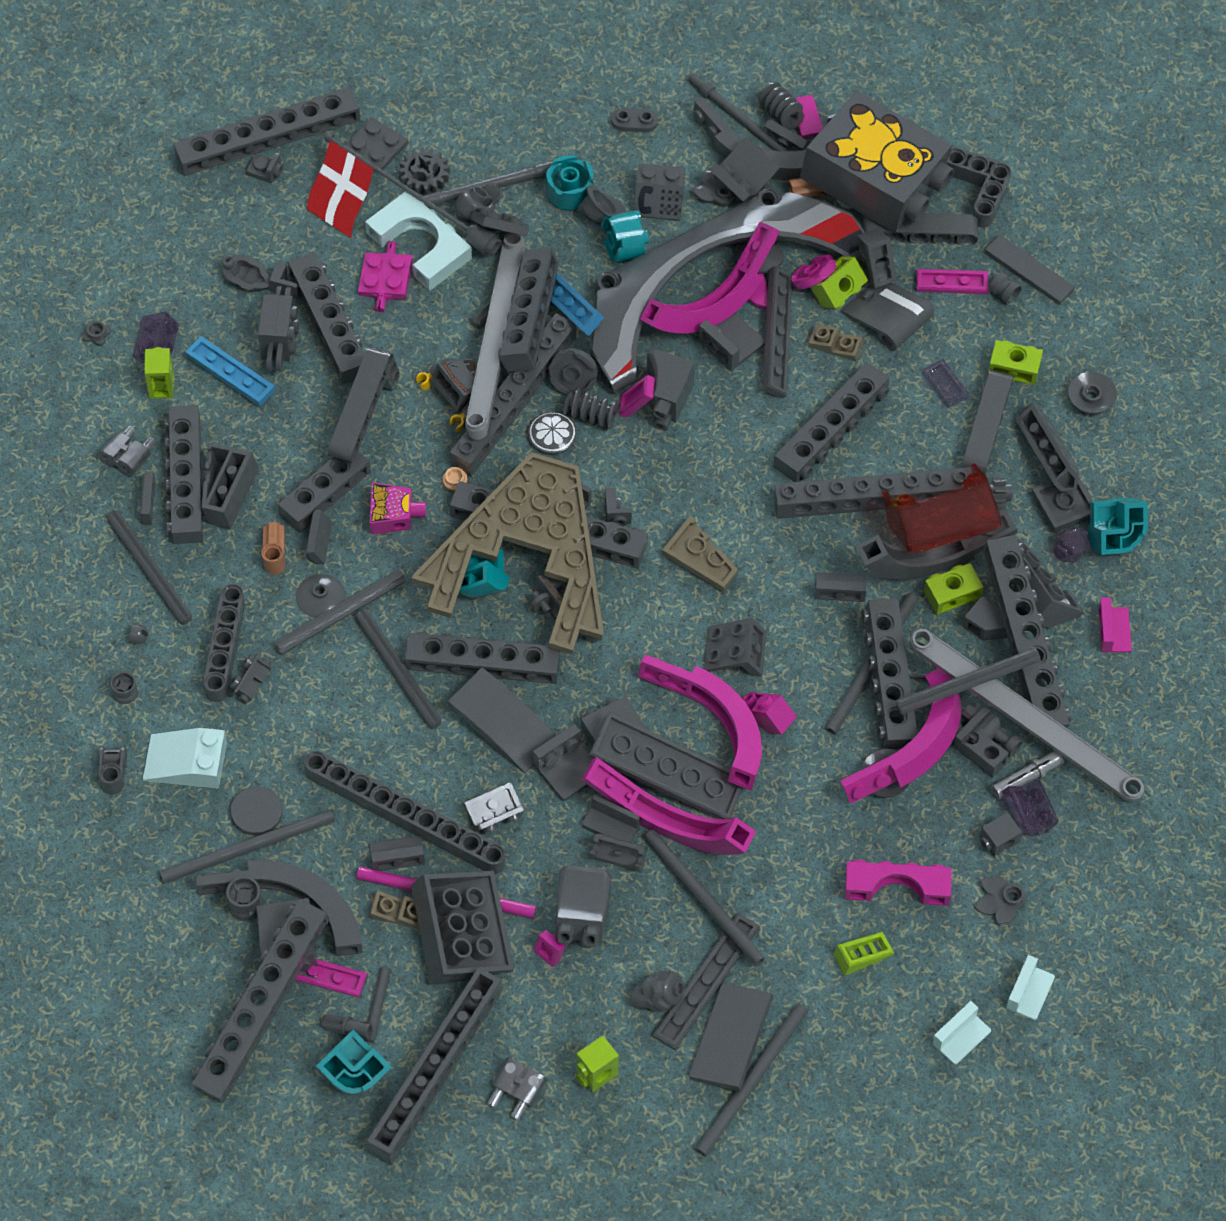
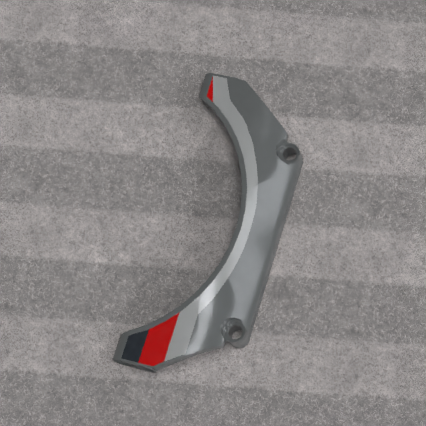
M766 188L759 195L611 271L602 272L596 281L594 291L596 294L595 309L604 316V319L593 331L590 355L596 363L597 373L605 385L608 384L612 390L611 394L635 382L637 346L644 322L640 320V317L650 298L655 299L663 286L678 271L696 258L722 246L749 241L758 223L761 221L780 231L776 240L810 245L829 252L838 258L841 256L855 257L857 262L861 264L857 235L865 232L859 222L854 218L853 214L825 202L789 192L780 198L775 190ZM762 199L770 201L771 205H765ZM601 282L610 283L612 288L603 287Z

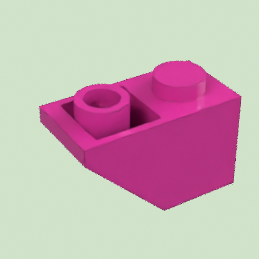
M750 692L742 698L751 710L757 725L768 733L782 735L797 718L781 695Z

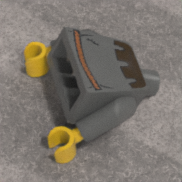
M445 358L432 367L428 374L425 372L419 373L416 376V381L420 383L426 380L420 384L421 390L424 391L431 388L432 381L455 411H462L460 415L455 414L450 418V426L454 422H461L456 427V432H459L465 427L464 420L467 417L477 364L472 359L457 360Z

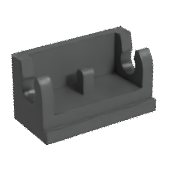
M600 833L594 835V846L590 852L592 859L639 872L642 871L648 846Z

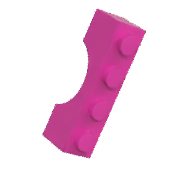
M864 860L847 861L845 900L871 901L874 894L880 888L889 884H902L913 889L920 897L922 904L949 906L951 898V868L939 864L919 866L916 863L899 865L888 861L879 863H867Z

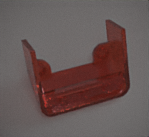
M975 463L971 464L972 474H969L963 480L964 488L921 501H918L910 494H902L893 499L887 490L882 491L888 526L907 551L912 553L923 552L993 531L1002 525L1001 516L988 479Z

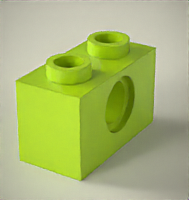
M841 256L835 261V270L823 281L810 287L822 307L833 309L842 307L845 304V300L851 295L858 293L862 289L861 286L868 281L855 257Z
M996 340L989 371L993 370L1013 375V381L1036 385L1043 350L1033 346L1013 344L1010 341Z
M971 563L964 566L957 565L946 573L930 576L925 580L924 593L936 615L980 599L984 586ZM949 586H954V587H956L957 589H950V588H948V587H949Z
M603 1035L577 1053L576 1068L578 1074H576V1078L583 1088L588 1086L594 1092L618 1075L619 1055Z

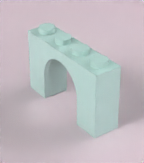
M406 191L365 221L366 234L380 247H384L388 241H392L401 233L413 229L427 231L438 241L436 246L413 264L414 278L429 291L472 259V246L466 242V238H461L450 224H445L440 219L435 210H430L423 202Z

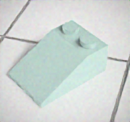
M194 728L151 734L143 781L219 789L227 746L225 730Z

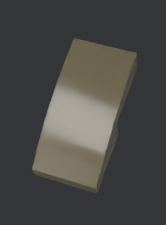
M816 324L808 344L816 350L857 362L864 341L863 337L840 334L837 327Z
M378 890L375 892L368 917L420 929L414 899L407 896L400 899Z

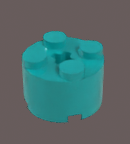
M566 155L555 159L546 172L548 199L560 210H577L582 200L588 194L587 186H594V173L591 165L586 160H579L577 156Z
M638 210L610 215L602 219L601 230L602 232L606 231L607 239H603V243L611 261H615L614 263L624 262L646 253L645 244L649 243V235L646 229H642L641 216Z

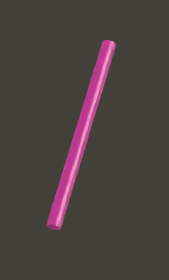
M359 866L357 872V879L408 891H412L411 885L418 880ZM500 898L502 912L534 919L536 906Z

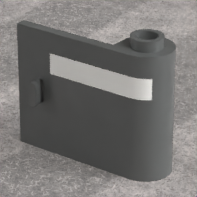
M894 283L877 288L870 284L845 306L841 312L847 317L876 331L880 342L891 351H895L934 315V307L930 300L922 298Z

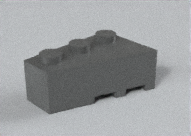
M208 443V460L205 465L206 481H204L202 510L209 524L231 529L259 468L252 452Z

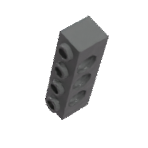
M359 451L353 463L332 457L327 463L319 465L315 473L308 479H303L294 491L281 498L278 503L279 515L301 533L311 524L314 510L322 509L325 512L371 473L370 461ZM309 501V503L302 504L301 502Z

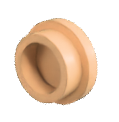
M449 468L443 475V484L451 491L456 490L459 481L467 483V475L461 468Z

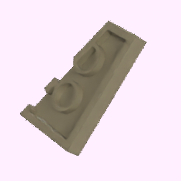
M691 515L662 550L663 556L722 592L727 589L738 575V569L721 549H717L710 541L708 534L698 527Z

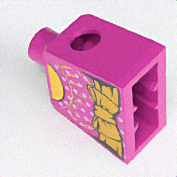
M372 483L371 534L410 530L411 517H426V502H412L411 489Z

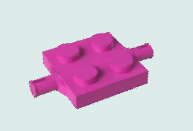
M391 241L387 242L385 253L365 252L358 294L359 296L376 299L374 309L376 312H385L386 301L393 299L406 300L413 257L412 255L395 254L397 246L395 241H392V244Z

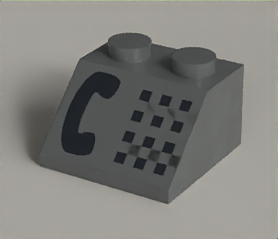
M639 163L634 211L638 210L641 218L680 221L685 186V167Z

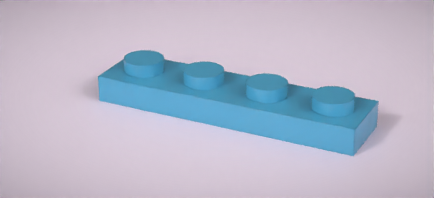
M557 273L551 301L589 336L599 326L604 316Z
M202 336L185 351L188 359L259 407L275 392L273 384Z

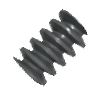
M774 81L765 86L758 96L759 104L781 126L788 130L798 127L804 119L803 105L792 97L779 82Z
M578 387L575 392L570 391L563 413L568 415L571 412L573 418H578L580 415L582 421L585 422L589 419L591 424L594 425L598 422L601 428L607 425L608 430H610L617 414V400L608 405V397L605 396L602 402H600L598 393L591 399L589 390L584 395H581V387Z

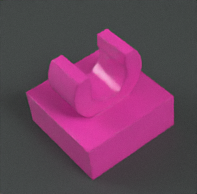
M545 930L539 935L534 952L554 967L561 960L565 945L558 942L555 934L552 935Z

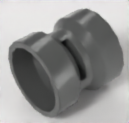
M1000 272L992 280L988 290L994 295H999L1001 300L1009 305L1011 303L1008 300L1010 295H1013L1015 298L1018 297L1022 290V285L1016 281L1012 282L1005 272Z
M126 671L114 674L110 685L115 701L120 704L133 702L138 695L134 676Z

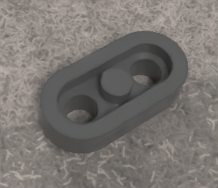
M621 108L613 112L612 125L619 131L651 132L658 126V116L652 110Z

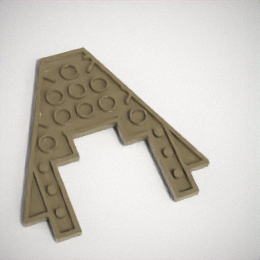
M531 452L413 574L411 583L433 589L427 611L451 618L472 554L496 561L503 540L548 553L550 558L544 576L568 583L548 648L572 654L579 633L602 640L604 633L579 466Z

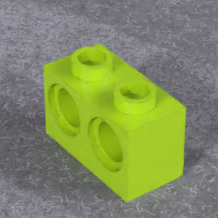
M155 347L153 349H145V378L149 399L174 398V384H172L174 383V370L170 348Z

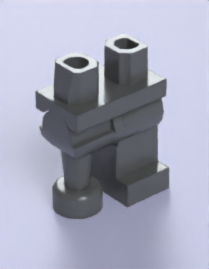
M969 704L961 714V718L968 723L965 726L959 723L958 730L953 739L954 747L961 751L968 759L973 760L985 770L986 774L993 778L1007 764L1008 755L1013 756L1017 753L1023 744V740L1017 735L1010 737L1000 728L999 718L990 713L987 707L984 706L980 710ZM993 739H995V740L998 741L999 743L1003 744V745H1004V749H1003L1001 746H999L997 743H995V742L993 741Z

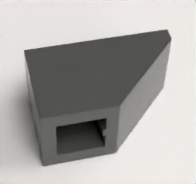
M981 596L966 614L963 628L983 641L1008 638L999 605L995 601Z

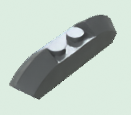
M1032 402L1016 417V422L1053 484L1060 491L1077 490L1079 470L1073 457L1051 421L1035 402Z

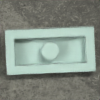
M1028 955L1009 997L1007 1009L1036 1020L1055 976L1036 968L1038 959Z
M972 1001L934 1035L932 1044L955 1065L991 1032V1029L977 1017L978 1007Z

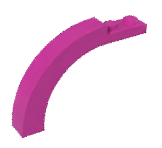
M760 221L735 268L715 291L698 301L684 305H668L650 298L640 320L660 330L681 334L698 332L699 325L705 320L712 325L723 322L739 310L758 288L764 277L757 273L780 231Z
M645 654L641 661L638 677L685 695L709 709L723 724L732 742L734 763L731 767L728 782L752 791L760 766L762 743L757 722L745 701L727 683L700 667L695 666L691 673L681 667H676Z
M940 669L925 675L929 688L953 679ZM959 693L932 703L930 714L923 728L905 747L893 755L840 780L850 804L896 781L900 787L905 786L924 774L942 757L952 743L959 727L962 709Z
M598 757L592 759L581 779L612 803L639 815V825L649 830H655L660 835L696 850L722 855L743 854L756 833L754 829L737 817L730 819L706 818L664 803L639 788Z

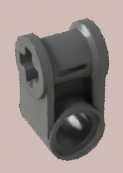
M99 746V779L102 790L109 795L118 794L124 787L127 764L126 746H121V748ZM110 778H116L113 781H107Z

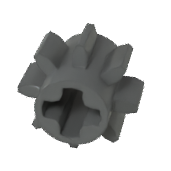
M992 477V482L985 484V501L991 502L993 508H1005V503L1011 502L1012 485L1011 483H1006L1004 477Z

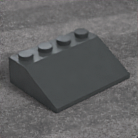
M494 871L423 874L411 885L431 985L470 980L478 967L492 975L514 971Z

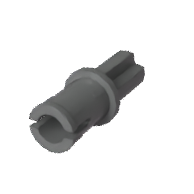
M325 1014L321 1020V1026L324 1030L342 1033L344 1037L352 1030L366 1040L371 1039L373 1036V1023L353 1020L351 1016L343 1018Z

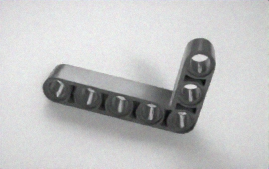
M952 146L947 165L955 169L954 178L982 187L975 202L973 216L978 219V227H989L993 223L1009 187L1011 169L1005 163Z
M371 346L367 348L328 449L329 456L351 463L354 462L382 389L385 388L393 391L394 382L399 379L400 372L393 353Z

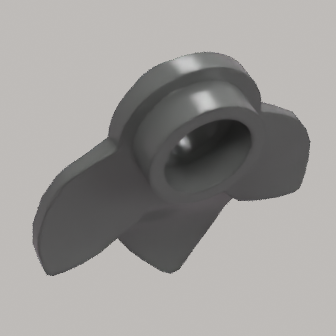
M710 169L702 172L703 185L692 189L693 194L704 202L715 201L720 206H728L736 199V194L713 174Z
M984 878L981 880V885L987 894L979 899L975 908L985 915H995L998 924H1006L1015 918L1017 909H1020L1025 904L1026 893L1019 885H1009L1003 878ZM1014 894L1017 896L1018 899L1016 901H1012L1008 898V896Z

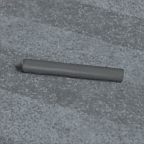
M381 967L368 1021V1023H373L374 1032L371 1039H364L365 1042L375 1043L391 969L388 967Z

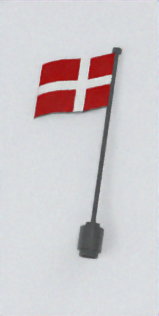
M332 133L326 135L325 141L329 145L322 168L310 191L307 210L349 238L352 236L355 221L369 193L375 170L466 231L465 236L467 237L466 242L484 255L489 254L493 256L499 250L502 243L501 239L487 227L478 223L472 224L470 227L466 226L336 140Z

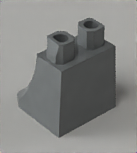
M649 349L647 353V373L655 378V391L653 395V415L655 419L653 427L667 431L671 421L677 422L694 386V362L658 349Z
M566 865L559 871L555 938L558 939L559 943L569 944L572 940L583 941L586 946L595 947L597 943H602L610 908L612 876L608 870Z

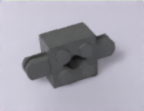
M279 286L276 287L275 295H263L258 339L261 360H266L267 371H273L274 361H276V371L282 372L283 362H290L291 354L296 353L297 341L294 337L299 332V319H297L298 307L293 304L292 287H286L285 296L283 295L282 287Z

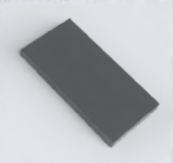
M722 983L689 1074L690 1080L741 1091L773 1000L772 993Z

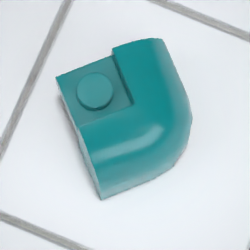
M1125 497L1090 501V524H1087V532L1092 549L1100 555L1134 551L1133 548L1140 544L1143 537L1147 535L1148 502L1137 498Z
M500 549L496 561L472 554L459 594L470 598H482L506 589L510 576L504 573V551Z
M354 1030L315 1066L335 1088L348 1094L366 1091L392 1068Z

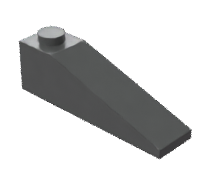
M1017 538V541L1023 545L1024 557L1022 559L1024 566L1028 565L1031 580H1029L1031 589L1036 591V608L1038 612L1042 613L1044 626L1051 628L1082 616L1084 611L1068 590L1062 591L1053 583L1057 580L1055 575L1040 567L1042 561L1023 540ZM1017 585L1018 592H1020L1021 589H1020V587Z

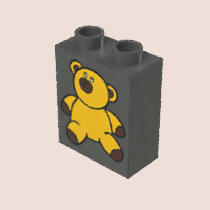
M856 90L807 146L800 178L896 233L908 218L914 222H918L922 218L931 199L927 195L932 189L942 193L948 186L955 170L947 165L952 145Z

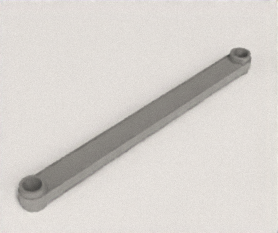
M508 233L504 237L465 421L469 437L475 440L484 438L489 428L502 365L498 357V351L502 347L503 331L506 330L507 314L510 312L512 305L511 297L515 293V281L519 276L520 261L523 260L525 251L522 235Z
M926 629L916 630L911 636L910 646L912 650L953 679L981 669ZM923 637L928 641V644L920 646L916 643L915 639ZM994 679L968 689L1124 800L1134 802L1142 796L1144 786L1140 779L999 680ZM1126 785H1134L1138 793H1128Z

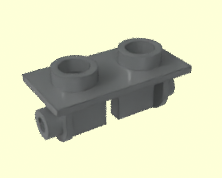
M259 651L254 657L249 655L242 666L245 669L241 677L237 675L229 687L233 690L229 695L230 698L236 694L239 696L238 700L243 704H247L248 701L253 699V696L260 687L252 681L253 678L262 683L271 670V661L266 658H259L262 651Z

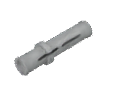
M1053 750V752L1039 760L1033 759L1030 761V765L991 785V790L997 799L1000 800L1038 777L1040 779L1046 776V772L1064 764V759L1062 755Z

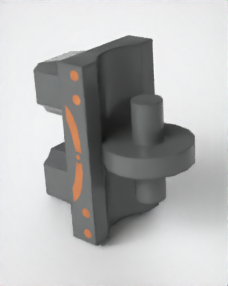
M542 573L537 576V584L532 589L533 593L531 596L534 600L531 607L534 611L543 610L546 614L550 613L556 620L564 595L561 596L559 594L562 584L560 580L547 578Z

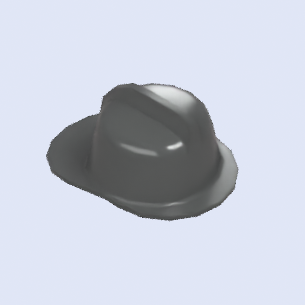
M593 185L587 186L588 194L578 207L581 214L598 224L602 223L604 217L627 212L618 200L600 191Z

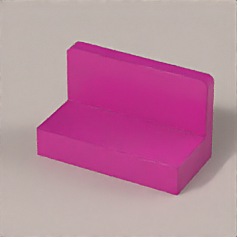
M1101 598L1098 607L1101 652H1131L1128 608L1111 607V598Z

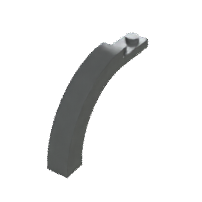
M703 97L694 101L693 116L695 120L707 127L709 136L714 139V149L726 159L743 138L737 135L723 121ZM757 146L780 168L771 179L788 181L800 177L806 150L775 151Z
M1005 509L955 535L933 543L911 547L894 546L884 542L877 534L857 544L856 547L865 566L873 574L887 579L907 580L926 577L970 562L975 559V554L983 551L986 541L1017 534L1018 531Z
M254 860L248 861V870L246 871L234 869L228 873L217 874L208 872L202 876H196L199 896L226 893L228 884L233 879L247 876L256 880L260 889L282 891L300 899L309 898L311 905L326 912L330 919L327 925L335 941L337 956L363 953L360 931L350 907L330 884L308 870L289 863Z

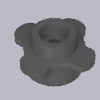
M92 321L87 325V332L83 333V339L85 341H93L99 346L103 345L106 336L111 333V328L101 321Z

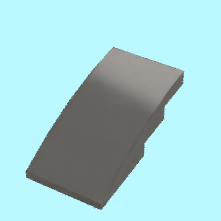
M481 668L448 701V706L466 719L467 725L486 739L490 747L524 773L533 766V751L556 736L526 704L484 668Z

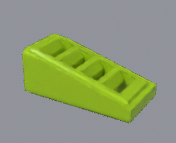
M879 932L839 944L833 955L845 976L892 956L894 951L884 933ZM877 940L881 943V945L879 944L882 950L880 952L876 950L873 944ZM865 945L868 946L872 954L868 955L864 948ZM858 949L861 958L857 957L854 950Z

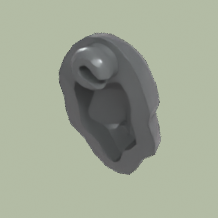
M233 255L223 258L222 271L232 284L241 286L248 291L266 290L270 287V276L261 262L247 255Z

